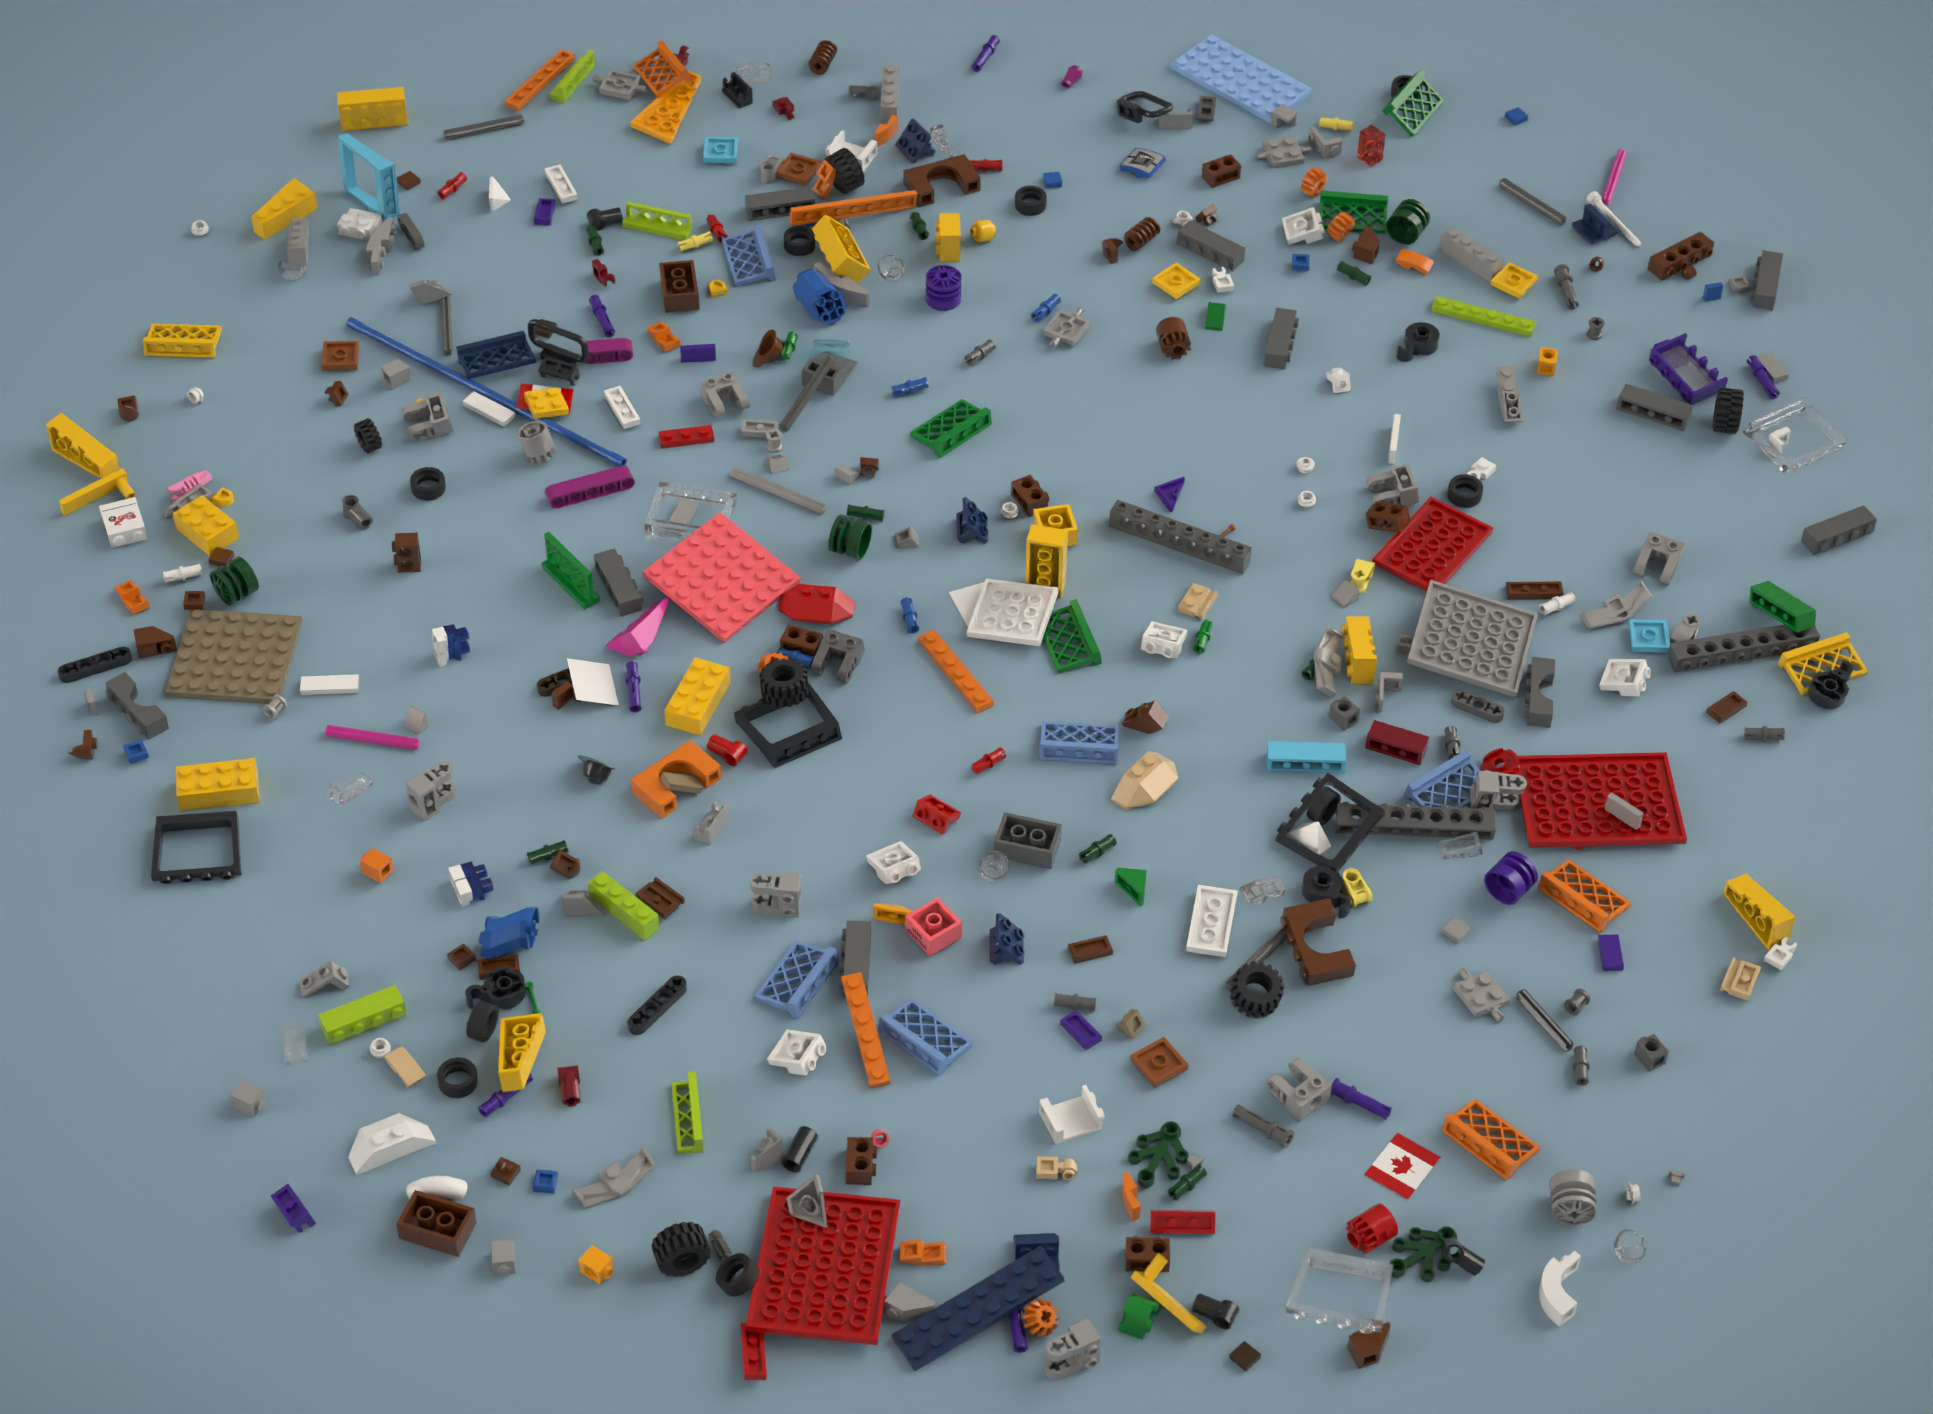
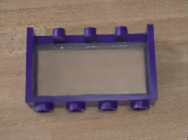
M1684 333L1652 348L1649 361L1661 373L1662 377L1666 378L1673 389H1676L1685 401L1693 405L1717 393L1721 387L1726 388L1728 378L1724 377L1718 380V369L1715 367L1709 371L1706 368L1708 363L1707 357L1703 356L1699 359L1696 357L1697 347L1692 345L1688 348L1685 345L1687 334Z

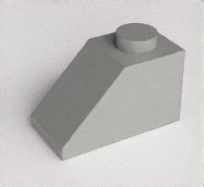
M901 1282L898 1283L885 1300V1313L890 1318L897 1319L902 1323L915 1321L936 1308V1302Z

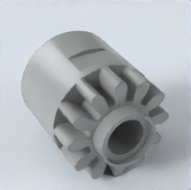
M531 421L519 428L517 436L528 462L542 464L554 457L553 454L556 453L555 446L545 422Z

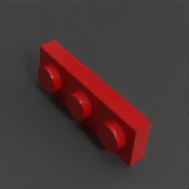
M712 425L658 431L661 449L714 442Z
M1150 1210V1233L1215 1234L1216 1212L1202 1210Z
M740 1323L744 1380H766L767 1368L764 1334L746 1331V1323Z

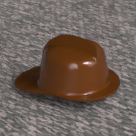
M771 329L763 336L753 359L754 367H760L766 361H776L780 357L783 342L777 337L775 330Z

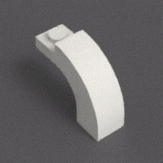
M1576 1251L1572 1252L1569 1256H1563L1560 1261L1553 1257L1547 1263L1540 1283L1539 1298L1541 1305L1548 1317L1559 1327L1575 1315L1577 1302L1564 1291L1561 1282L1579 1267L1581 1256Z

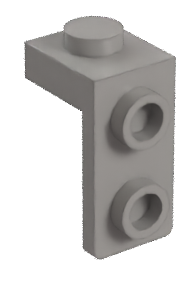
M1314 126L1310 127L1308 139L1323 159L1341 154L1343 141L1340 137L1324 141Z
M1380 672L1379 679L1375 681V690L1378 693H1375L1374 704L1378 705V712H1382L1384 690L1401 692L1403 673Z
M329 961L299 981L301 995L307 997L329 982L341 990H345L349 987L347 970L344 967L338 966L333 961Z

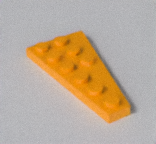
M687 70L692 81L687 84L684 80L656 98L630 122L631 127L671 144L699 87L701 76Z

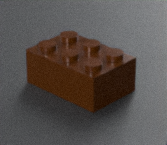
M694 260L659 263L665 313L700 310Z
M415 1190L396 1224L399 1239L459 1257L476 1225L475 1209Z

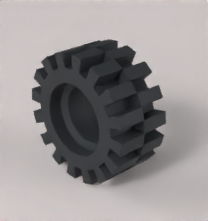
M367 418L354 424L355 436L358 438L357 441L361 444L360 446L364 452L369 454L382 447L380 433L371 419Z

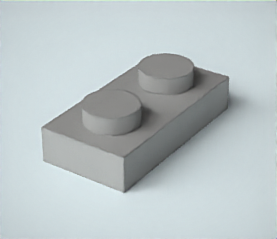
M743 419L741 436L766 438L768 430L779 429V421Z

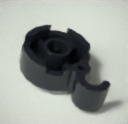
M1425 322L1409 325L1406 328L1404 338L1406 349L1398 346L1396 358L1401 362L1411 361L1413 355H1418L1419 353L1430 355L1438 349L1439 330L1434 325Z
M1843 660L1839 669L1830 670L1829 672L1818 671L1814 674L1808 688V695L1811 701L1824 709L1840 707L1844 703L1849 691L1846 682L1849 681L1852 674L1853 665L1849 661Z
M1327 866L1310 868L1305 873L1302 882V894L1305 900L1314 902L1330 898L1333 908L1339 907V918H1344L1349 913L1350 898L1341 893L1343 882L1339 872Z
M507 966L498 967L489 972V976L482 986L471 985L466 989L467 1006L473 1009V999L478 998L501 1009L513 1008L525 998L526 987L524 976L519 970L516 972L515 970H510Z

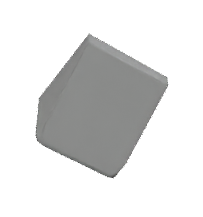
M784 454L766 457L772 473L789 470L788 460Z
M848 465L839 466L835 469V476L848 484H851L861 475V472Z
M911 526L896 533L897 547L912 548L919 546L918 534Z
M1345 580L1332 594V598L1343 607H1346L1358 599L1359 589L1348 580Z
M411 705L405 720V727L416 734H420L428 727L426 713Z

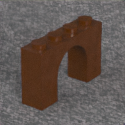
M965 154L903 170V184L908 191H916V204L918 207L934 203V189L930 182L935 179L946 178L955 181L965 195L978 192L981 187V178Z
M1330 898L1286 907L1280 917L1282 928L1287 930V942L1293 947L1294 960L1299 963L1300 976L1302 979H1305L1307 986L1354 976L1356 964L1350 949L1332 953H1319L1312 950L1304 940V935L1309 931L1334 925L1336 913Z

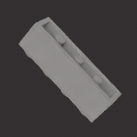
M892 65L883 66L880 122L888 123L892 115L897 116L899 66Z
M294 218L290 220L287 246L290 268L307 267L310 239L307 219Z
M1454 227L1441 234L1439 250L1491 283V279L1503 269L1504 259Z

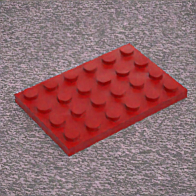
M1430 497L1410 518L1411 521L1401 533H1396L1373 557L1372 562L1381 569L1427 591L1430 580L1446 584L1492 534L1493 527Z

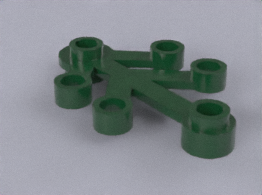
M1173 1121L1166 1122L1160 1131L1148 1135L1141 1134L1137 1137V1147L1142 1150L1130 1151L1128 1154L1129 1163L1137 1165L1141 1159L1153 1156L1147 1169H1142L1138 1173L1137 1182L1142 1188H1149L1154 1184V1173L1162 1158L1168 1168V1178L1176 1180L1180 1177V1168L1176 1166L1168 1150L1171 1142L1176 1151V1162L1179 1164L1187 1163L1189 1154L1184 1150L1179 1140L1181 1128L1177 1123ZM1161 1140L1159 1145L1147 1148L1150 1142Z
M1448 1226L1440 1228L1437 1232L1413 1227L1409 1232V1239L1411 1241L1404 1240L1403 1238L1394 1239L1392 1247L1395 1252L1401 1253L1405 1249L1415 1250L1416 1252L1404 1260L1399 1258L1392 1259L1388 1269L1390 1275L1394 1278L1404 1276L1407 1268L1425 1257L1421 1279L1424 1282L1433 1281L1435 1275L1433 1270L1434 1251L1440 1247L1441 1257L1438 1260L1437 1267L1440 1271H1448L1451 1262L1445 1258L1442 1252V1244L1446 1240L1444 1237L1457 1239L1455 1230ZM1422 1238L1433 1240L1430 1243L1419 1242Z

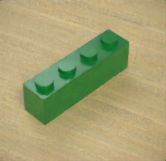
M1770 581L1750 586V603L1795 632L1815 627L1816 610Z

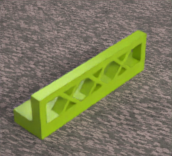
M589 50L584 57H580L551 91L550 99L562 103L568 100L595 67L593 50Z
M629 201L626 203L627 215L622 222L624 228L679 240L688 239L692 232V218L690 214ZM631 208L636 209L640 213H633L631 211ZM646 212H652L655 217L649 216ZM663 215L668 216L671 220H666ZM678 219L687 220V224L681 223Z
M696 1071L687 1072L688 1081L671 1082L678 1154L703 1152ZM689 1088V1092L683 1097L676 1092V1089ZM683 1103L690 1107L685 1114L678 1110ZM685 1120L692 1124L687 1131L680 1127ZM686 1138H689L694 1142V1146L682 1147L681 1143Z

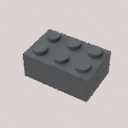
M1004 812L994 840V857L1052 869L1061 842L1062 824Z

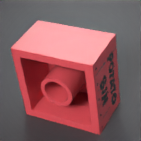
M937 897L905 916V931L930 957L962 938V922Z

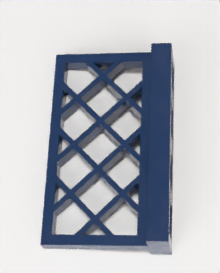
M524 330L456 347L458 362L462 365L468 379L536 363V358L526 340ZM512 353L518 354V356H517V357H514V356H511V354H512ZM523 356L530 357L527 359H521ZM495 357L501 358L500 361H496L494 359ZM472 368L477 369V371L470 372Z

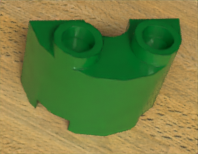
M1132 1293V1296L1128 1297L1124 1306V1315L1121 1323H1119L1118 1331L1143 1340L1145 1333H1149L1152 1328L1153 1320H1151V1317L1158 1314L1161 1303Z

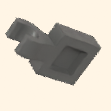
M849 85V93H853L854 97H862V94H868L872 99L877 98L876 95L871 94L873 89L878 90L876 86Z

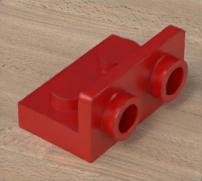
M930 794L917 800L912 816L940 834H945L948 824L959 820L961 812Z

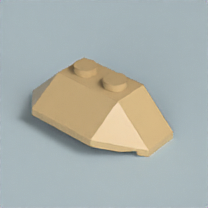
M1148 751L1124 773L1111 801L1126 810L1132 809V807H1141L1155 803L1178 781L1174 762L1160 753Z

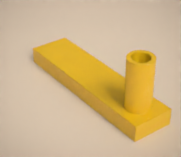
M121 468L60 499V511L66 516L117 489L126 499L135 497L136 493L128 485L127 472Z
M1157 1253L1144 1272L1135 1271L1130 1278L1193 1332L1202 1334L1207 1326L1154 1282L1168 1262L1165 1257Z

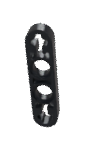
M118 647L64 664L58 668L59 679L63 683H70L127 665L132 660L131 651L127 647ZM102 660H109L106 664L99 663ZM86 665L91 666V667H90L89 669H87V670H82V669H81L83 666H86Z
M676 975L659 988L629 1017V1032L634 1035H641L649 1029L687 991L686 979ZM661 996H668L670 998L665 1002L659 1000ZM648 1009L656 1010V1012L651 1015L645 1013V1011Z

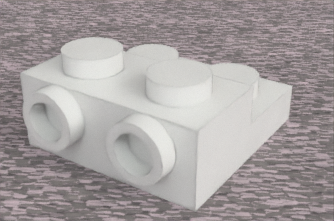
M1314 207L1282 218L1289 245L1302 240L1309 244L1323 239L1322 234L1325 233L1323 225L1319 224L1322 222L1320 213H1316Z
M350 208L348 213L343 214L337 223L338 235L370 240L372 234L383 220L382 214Z
M1151 621L1142 637L1141 650H1145L1150 654H1162L1167 658H1177L1181 652L1182 644L1187 637L1188 630Z
M1609 659L1599 684L1600 689L1619 691L1621 696H1639L1641 691L1646 689L1645 679L1650 678V667L1647 666L1645 659Z
M902 841L866 855L867 862L876 870L877 877L885 884L897 883L901 878L914 876L921 870L919 857Z
M787 1029L767 1060L770 1065L787 1067L789 1073L806 1076L810 1070L813 1071L815 1069L818 1057L825 1054L826 1045L821 1034Z

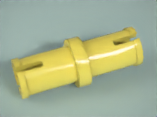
M1321 117L1319 121V127L1332 128L1334 131L1339 129L1352 132L1354 121L1339 120L1337 117L1335 119Z
M710 231L698 236L692 235L689 239L677 242V245L680 248L679 251L683 252L691 248L697 249L700 245L713 242Z

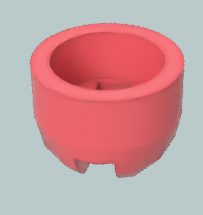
M877 1129L871 1133L875 1146L882 1148L887 1145L889 1136L884 1130Z

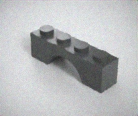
M1532 657L1531 664L1527 665L1526 675L1530 676V678L1526 680V689H1529V692H1526L1525 703H1528V706H1525L1524 717H1528L1527 725L1551 727L1553 701L1546 698L1540 690L1553 684L1555 659Z
M126 672L105 682L107 698L116 703L118 710L126 714L128 721L136 725L140 734H144L148 739H151L169 729L167 717L157 705L141 706L134 703L138 696L136 683Z

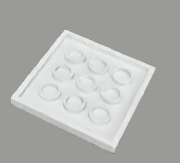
M985 579L967 629V637L1040 646L1058 595V587Z

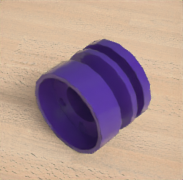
M939 265L928 270L926 273V302L928 306L939 311H948L959 306L961 303L962 275L958 269L949 265Z
M1511 851L1507 852L1485 874L1484 883L1489 893L1496 900L1503 904L1514 905L1537 882L1538 873L1533 863L1526 856Z

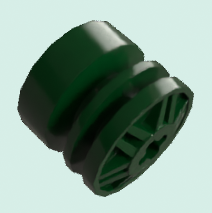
M1403 200L1387 220V232L1398 243L1412 244L1429 224L1430 213L1426 206L1417 200Z
M840 514L835 519L831 528L828 541L829 551L838 552L842 555L846 552L847 556L861 560L866 554L871 541L872 524L859 519L854 523L852 517L847 518V516Z
M240 556L227 562L226 567L220 566L218 570L215 569L210 572V580L214 590L220 599L229 606L236 603V601L242 600L243 595L249 596L259 589L254 571L247 561Z

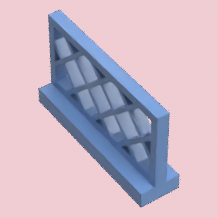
M760 223L753 225L754 230L722 239L735 286L768 277L770 281L776 280ZM753 236L750 242L744 241L746 238ZM735 242V245L733 247L727 244ZM741 244L745 245V248L743 250L738 249V247ZM750 248L755 249L753 253L748 252ZM734 252L739 253L736 258L731 256ZM744 255L749 257L746 261L741 259ZM753 259L759 260L756 264L751 263ZM737 263L742 264L740 269L735 267ZM747 266L752 268L750 272L745 271ZM757 269L763 271V273L754 274ZM741 274L745 275V278L737 280Z
M1042 721L1040 760L1117 764L1119 726ZM1046 728L1055 729V731L1051 733ZM1067 730H1074L1075 732L1070 734ZM1086 731H1093L1094 733L1089 735ZM1106 732H1115L1110 736L1105 734ZM1059 734H1062V735L1065 736V737L1062 738V739H1059V738L1056 737V736L1059 735ZM1081 735V736L1084 737V738L1081 739V740H1078V739L1075 738V737ZM1100 736L1103 740L1097 741L1095 738Z
M1465 750L1408 784L1404 796L1408 800L1413 799L1418 806H1447V799L1457 801V805L1455 807L1449 806L1450 808L1467 806L1471 804L1470 798L1461 797V790L1470 792L1472 787L1462 785V779L1471 780L1473 785L1480 770L1470 760L1471 754ZM1469 767L1473 772V776L1463 774V769ZM1448 778H1459V785L1448 783ZM1436 785L1445 787L1444 793L1435 792L1434 787ZM1447 789H1458V796L1447 794ZM1421 794L1429 795L1430 801H1422L1418 796ZM1433 796L1444 798L1443 805L1432 803ZM1431 819L1434 822H1439L1437 819Z
M795 940L754 995L755 1000L789 1011L791 1017L798 1019L838 965L839 959L836 948L829 946L825 950ZM798 948L806 951L805 953L794 955ZM821 955L820 959L811 960L812 956ZM805 958L809 959L808 963H804L801 965H798L797 961ZM795 963V967L784 970L786 964ZM812 968L810 973L801 975V970ZM798 972L799 976L787 979L786 975ZM784 976V981L773 983L775 978ZM802 983L797 988L791 989L790 987L791 984ZM785 986L788 987V991H784L777 994L776 989ZM774 990V995L763 996L765 992ZM791 996L788 1003H784L779 1000L781 998Z
M912 998L889 1015L884 1013L879 1018V1033L939 1076L945 1072V1067L973 1046V1042ZM913 1007L918 1013H907V1009ZM895 1018H904V1023H899ZM907 1019H919V1023H908ZM922 1019H929L933 1024H922ZM909 1029H919L920 1034H914ZM923 1030H934V1035L923 1034ZM937 1030H945L949 1035H938ZM924 1040H934L935 1045H929ZM938 1041H949L950 1046L938 1045ZM953 1041H960L964 1045L953 1046ZM939 1051L950 1052L951 1055L946 1057Z

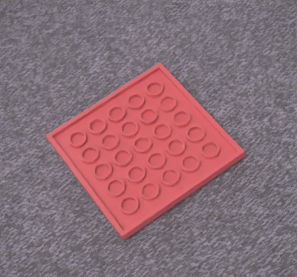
M721 512L643 571V577L723 643L780 599L783 593L800 583L801 577Z

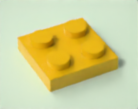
M1176 262L1154 276L1152 283L1177 300L1200 285L1201 279Z
M1509 262L1491 279L1490 285L1520 299L1538 281V275Z
M559 388L524 392V398L534 419L569 414V408Z

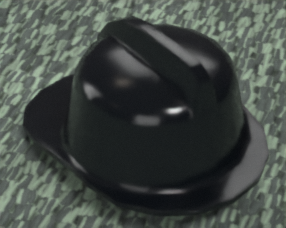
M578 755V758L584 761L583 774L592 784L600 785L602 781H607L611 771L615 770L598 760Z

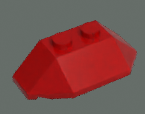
M798 584L781 595L778 611L783 612L794 621L834 624L846 618H853L855 601L837 587Z

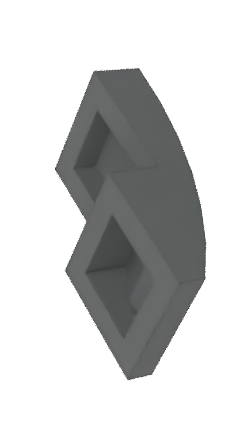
M1200 96L1197 120L1214 121L1216 97Z

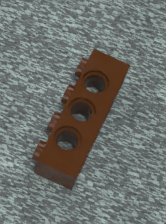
M1700 231L1650 256L1648 270L1662 281L1682 271L1688 264H1697L1699 261L1709 258L1713 253L1714 242Z

